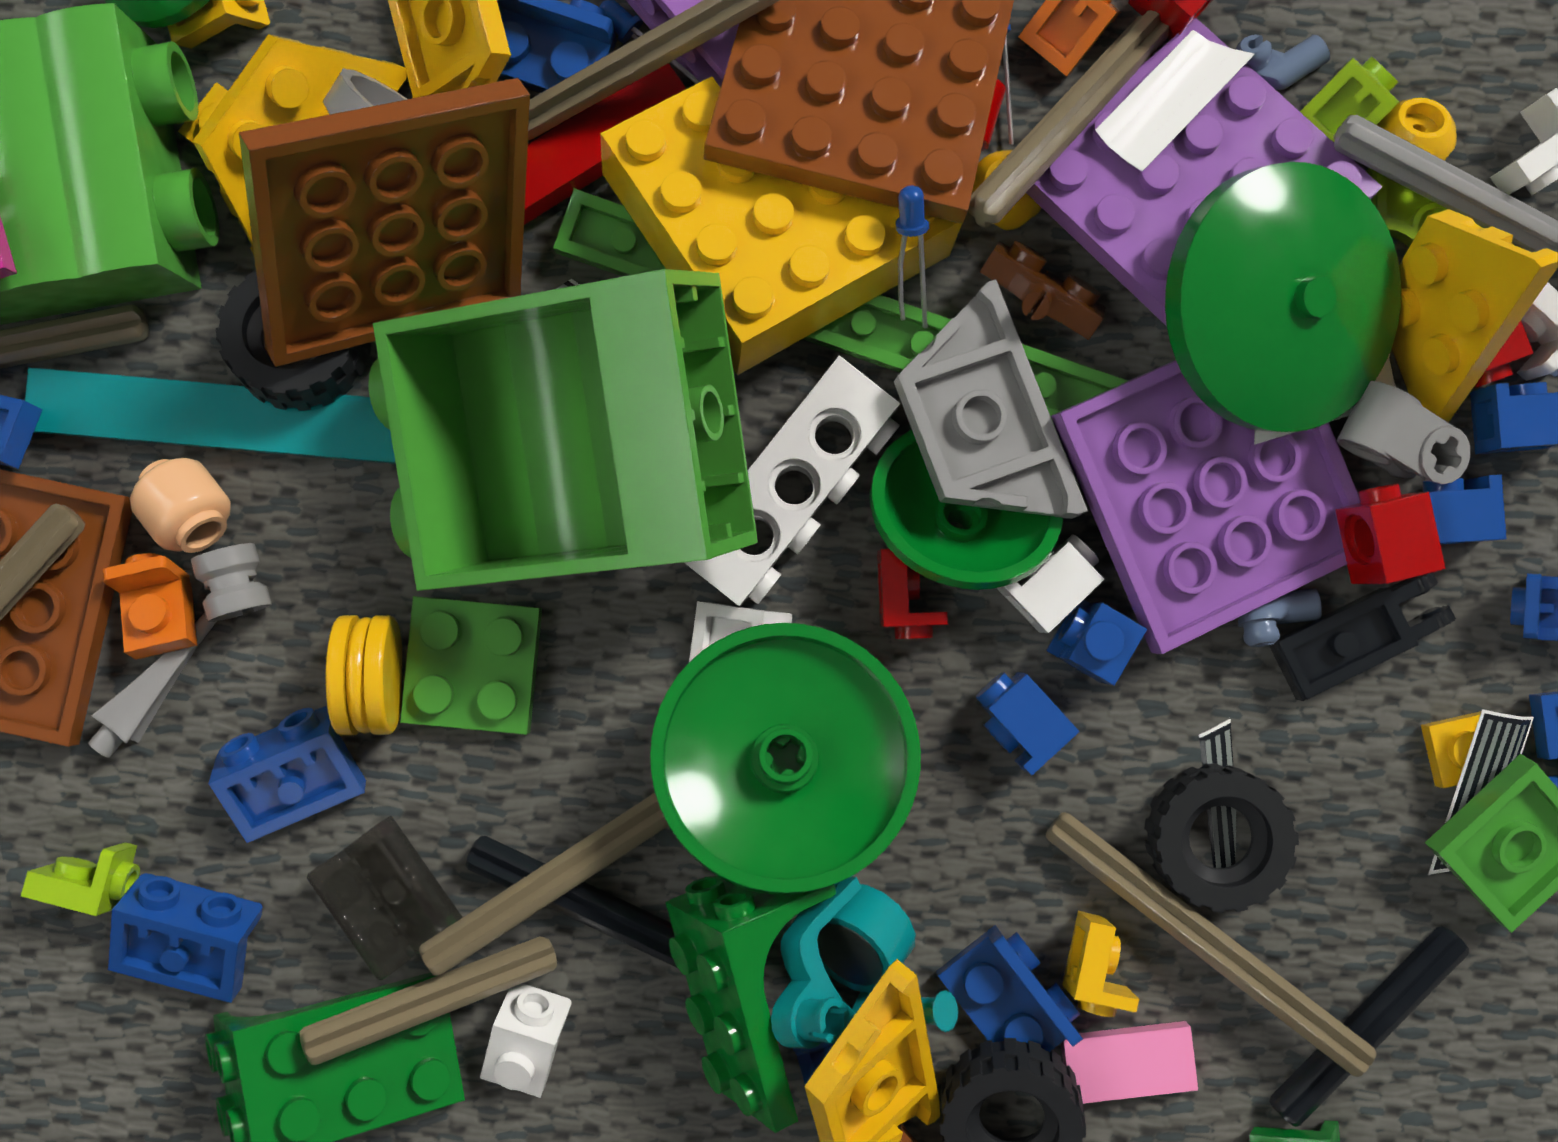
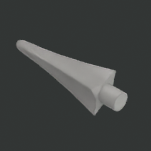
M205 613L195 622L198 646L217 622H208ZM198 646L164 653L126 688L93 713L91 716L103 725L88 744L101 755L110 758L122 742L128 743L129 740L139 743L167 694Z

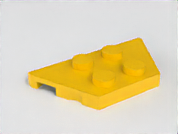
M388 0L413 98L497 82L511 56L497 0Z
M267 35L193 140L207 169L214 173L219 182L220 193L231 214L238 218L252 244L250 249L253 255L254 250L239 132L329 115L323 100L343 68L356 70L376 79L397 92L407 78V69L389 61L375 60L353 55L345 51L309 45L275 35Z
M1450 209L1427 216L1399 264L1401 309L1398 328L1392 345V350L1408 393L1418 399L1423 407L1448 423L1558 268V253L1556 251L1544 248L1536 252H1530L1512 244L1513 234L1493 226L1482 228L1472 218Z
M898 959L885 971L804 1086L820 1142H900L903 1132L897 1127L900 1124L917 1116L928 1126L940 1117V1101L918 978L913 971Z

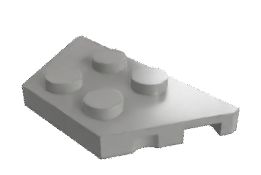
M997 280L989 281L957 316L948 322L935 336L933 341L896 377L894 385L940 502L1070 519L1078 517L1088 511Z

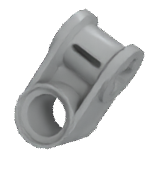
M1370 381L1362 398L1354 405L1336 440L1345 450L1371 461L1392 476L1406 479L1419 475L1425 480L1437 484L1452 483L1460 478L1467 469L1470 460V444L1467 436L1460 429L1423 407L1420 401L1409 393L1376 381Z

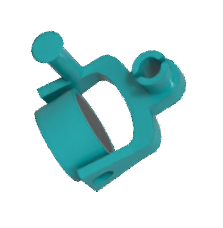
M850 877L835 884L836 895L800 912L782 937L781 955L791 982L779 996L773 1007L771 1024L776 1040L784 1047L811 1049L817 1047L821 1042L835 1044L888 967L896 959L904 963L915 947L916 933L910 918L900 905L884 892L871 886L860 884L857 877ZM828 974L837 982L855 991H860L852 1009L844 1002L834 988ZM944 990L940 991L936 997H921L926 1025H936L943 1032L951 1031L958 1019V1004L953 994Z

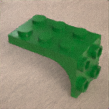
M718 876L704 877L688 884L685 888L686 893L666 901L675 935L669 940L671 955L679 971L686 975L691 994L686 999V1010L693 1027L702 1035L707 1055L702 1058V1068L710 1087L715 1093H723L737 1104L745 1116L749 1117L752 1115L774 1133H777L798 1122V1117L778 1042L772 1031L771 1016L764 991L765 963L772 943L786 923L805 909L835 896L837 893L836 887L833 885L825 889L800 894H769L737 886Z
M426 973L274 1014L236 1017L228 1012L213 1015L215 1031L205 1034V1045L212 1073L218 1071L220 1080L225 1085L226 1095L216 1098L217 1115L223 1137L229 1136L231 1142H335L464 1101L465 1096L450 1012L318 1065H311L308 1062L300 1042V1031L308 1025L435 976L432 973Z

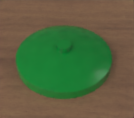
M1306 162L1277 163L1246 170L1226 180L1207 195L1194 210L1177 240L1168 269L1165 289V314L1170 344L1177 364L1191 389L1212 411L1224 419L1249 429L1271 432H1299L1313 429L1338 418L1353 407L1362 398L1370 381L1377 379L1388 359L1395 340L1401 309V276L1398 257L1388 227L1378 209L1358 186L1343 175L1321 165Z
M772 623L734 632L702 650L685 666L668 689L660 705L651 738L650 762L654 791L661 812L676 839L696 861L718 877L737 886L769 894L788 895L808 893L838 884L860 872L886 850L901 830L913 806L921 771V749L919 733L910 704L892 674L877 658L857 643L833 631L799 623Z

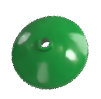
M912 430L900 436L886 449L876 466L871 483L870 507L872 517L881 538L888 548L915 572L951 587L974 590L993 589L1007 586L1026 578L1036 571L1049 557L1057 543L1063 525L1062 517L940 502ZM958 522L962 524L965 529L956 528L952 526L950 523Z

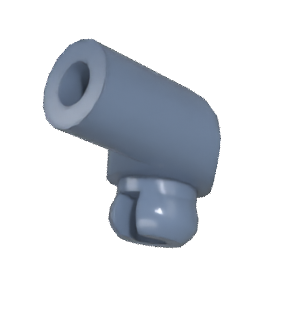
M1262 35L1247 36L1236 47V50L1255 54L1246 64L1275 90L1288 88L1330 60L1329 49L1324 40L1318 35H1311L1285 53L1272 49L1269 41L1263 42Z
M1315 588L1291 591L1238 617V627L1244 628V642L1250 647L1273 645L1280 637L1276 624L1320 619L1321 600L1318 591Z

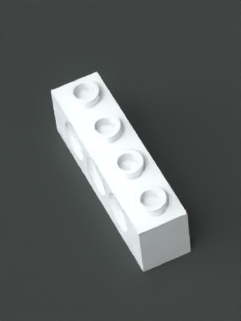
M839 355L748 469L754 518L767 523L773 531L774 537L770 548L759 555H750L738 549L708 560L684 563L741 607L748 597L759 604L781 576L773 568V565L787 548H790L798 555L821 526L820 523L812 518L827 497L837 505L860 477V474L851 467L866 448L877 455L900 425L891 417L896 412L900 403ZM827 422L843 424L851 434L852 441L850 447L838 454H831L822 450L815 438V433L821 425ZM788 471H800L807 475L813 487L811 496L800 504H789L780 499L775 486L782 474Z

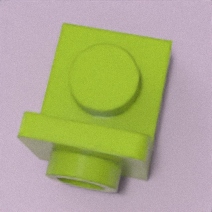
M1372 56L1363 65L1351 57L1343 68L1300 112L1334 142L1333 138L1337 129L1350 115H1358L1377 125L1399 103L1390 93L1399 82Z
M125 842L104 848L100 853L97 864L80 858L58 857L53 864L27 871L21 897L93 916L109 912L139 878L140 867L138 864L133 863L137 845Z

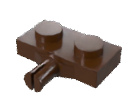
M999 241L980 273L991 280L996 279L999 285L1023 300L1022 311L1025 316L1030 312L1032 313L1030 319L1040 320L1047 315L1089 340L1104 318L1106 307L1097 302L1101 294L1094 287L1076 276L1068 275L1066 280L1063 281L1045 270L1043 267L1047 260L1029 246L1014 241L1012 246L1009 247Z

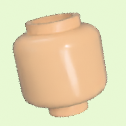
M190 458L161 459L151 463L141 472L139 481L135 484L130 496L131 509L152 539L161 548L170 551L194 553L209 548L223 536L231 512L229 497L208 470L198 460Z

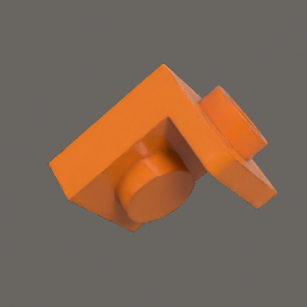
M1045 0L1018 37L1065 76H1069L1108 25L1115 21L1121 11L1111 4L1112 0Z
M155 553L136 554L128 557L125 560V564L103 569L104 583L119 593L125 654L137 660L198 646L193 593L187 572L168 557Z

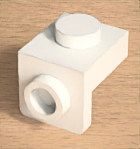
M1558 88L1553 89L1520 112L1541 143L1490 177L1496 187L1502 192L1510 195L1525 186L1529 193L1533 195L1558 179Z
M523 983L509 988L492 1027L480 1078L510 1090H518L541 1098L550 1073L559 1037L571 1007V1000Z

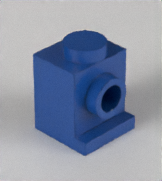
M1547 382L1524 383L1509 386V383H1500L1470 392L1475 454L1543 450L1558 447V392L1548 393Z
M1502 474L1468 480L1458 478L1454 482L1447 484H1437L1430 481L1422 482L1423 492H1429L1440 544L1507 539Z
M1083 600L1064 618L1046 651L1099 683L1115 686L1147 629L1103 602L1089 603Z
M1002 672L976 695L977 700L982 704L981 706L992 717L984 724V727L1009 754L1016 747L1023 751L1014 761L1022 770L1030 775L1038 771L1080 732L1026 673L1017 672L1012 678H1009L1005 672Z

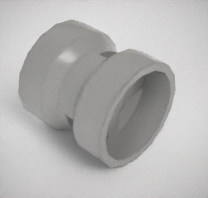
M254 543L228 546L191 558L190 561L195 579L204 583L205 590L211 591L202 603L208 622L241 616L244 609L253 608L255 612L272 605L267 586L253 581V578L257 577L255 569L260 563Z

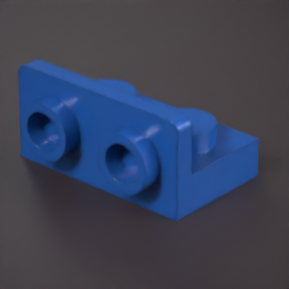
M497 0L511 56L498 79L509 80L519 78L525 88L542 93L614 51L617 38L612 20L606 17L607 14L604 10L590 2L571 0L570 4L558 0Z
M326 705L315 711L312 708L297 710L284 718L273 729L256 736L253 733H245L228 741L222 746L216 756L208 784L246 843H249L365 793L366 779L340 735L333 730Z
M149 873L141 874L112 909L108 970L232 1003L243 984L248 936L261 919L263 906L258 902L239 898L233 894L216 892L179 882L169 877L156 876Z
M994 925L936 971L937 976L988 1041L999 1042L1004 1041V1038H1016V1041L1028 1043V1040L1039 1043L1041 1048L1050 1052L1065 1039L1069 1041L1072 1047L1083 1040L1071 1023L1081 1014L1057 983L1047 990L1042 986L1032 973V970L1041 963L1017 932L1006 939L997 926Z

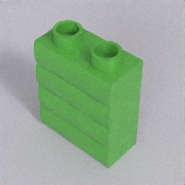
M114 3L76 6L52 11L37 17L0 20V217L17 274L0 279V325L202 289L195 249L216 246L219 241L218 214L209 185L197 168L181 170L174 124L195 121L198 116L197 91L189 64L182 50L175 42L170 41L157 44Z
M661 269L373 323L378 358L374 361L369 374V396L376 416L391 432L399 488L391 502L390 522L397 545L406 556L412 559L417 591L702 561L758 543L719 273Z

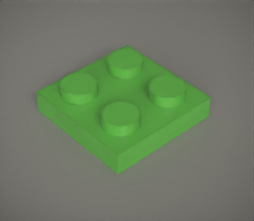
M413 596L400 723L530 734L542 608Z
M1519 754L1425 842L1495 921L1511 933L1558 891V788L1537 763L1522 754Z

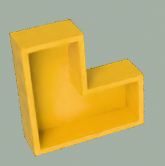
M711 76L600 133L602 174L666 269L720 274L732 365L735 373L739 375L897 286L898 260L902 235L896 231V220L900 217L899 208L704 160L705 141L721 89L714 77ZM925 215V219L929 221V230L923 234L925 269L950 256L962 224ZM907 236L903 262V282L920 273L918 236Z

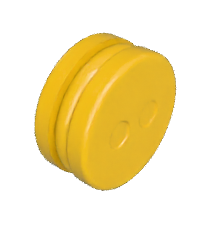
M342 615L332 625L326 656V701L331 726L338 735H357L359 732L364 734L371 732L373 735H391L397 728L402 705V640L399 625L391 615H375L373 618Z

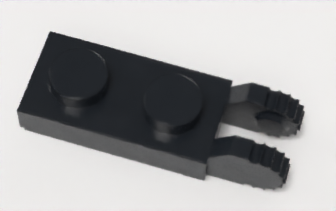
M1433 572L1405 579L1391 587L1379 588L1322 616L1318 620H1314L1279 637L1277 642L1269 645L1295 699L1300 701L1308 700L1418 646L1417 640L1455 621L1456 618L1448 605L1428 609L1422 612L1419 617L1407 622L1399 604L1411 598L1429 592L1433 586L1437 585L1438 582Z

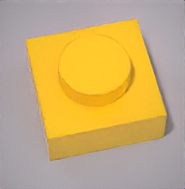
M1481 711L1421 725L1436 787L1444 789L1457 786Z

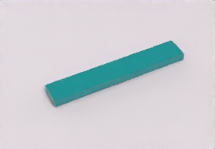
M28 367L25 401L43 409L33 433L396 464L391 432L376 416L370 397L339 394L333 399L334 402L326 406L320 404L312 406L311 410L299 411L297 408L283 410L275 408L268 401H265V403L261 402L244 386Z

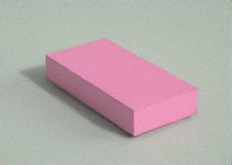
M1186 1021L1079 1033L1083 1040L1074 1047H1072L1067 1039L1061 1042L1063 1064L1066 1067L1069 1065L1075 1073L1076 1083L1080 1085L1083 1104L1198 1091L1191 1026Z

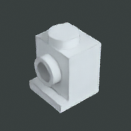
M1072 534L1066 541L1058 544L1046 561L1032 574L1020 582L997 589L1039 633H1049L1104 578L1094 568L1099 562L1098 557L1080 538Z

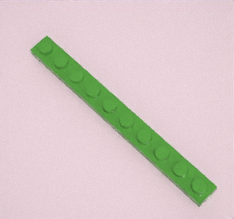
M574 188L553 246L556 254L622 277L666 269L624 205ZM879 295L803 339L901 373L933 341L935 336L951 319L927 311L928 327L923 328L922 309L904 303L905 320L902 321L900 319L898 301ZM1022 344L1050 416L1128 381Z

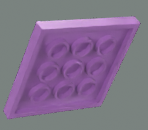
M1197 18L1193 19L1180 35L1176 34L1141 65L1130 80L1026 192L1165 325L1167 274L1177 240L1186 222L1198 205L1226 180L1246 170L1285 162H1306L1321 165L1343 175L1358 186L1370 200L1382 188L1353 159L1336 151L1332 140L1247 64L1236 73L1143 172L1126 162L1109 148L1095 129L1192 30L1211 42L1228 47Z
M1176 360L1051 416L1138 623L1147 629L1144 637L1151 653L1164 654L1347 565L1335 509L1358 504L1360 499L1329 422L1313 429L1291 433L1254 445L1255 430L1234 424L1212 411L1191 389Z

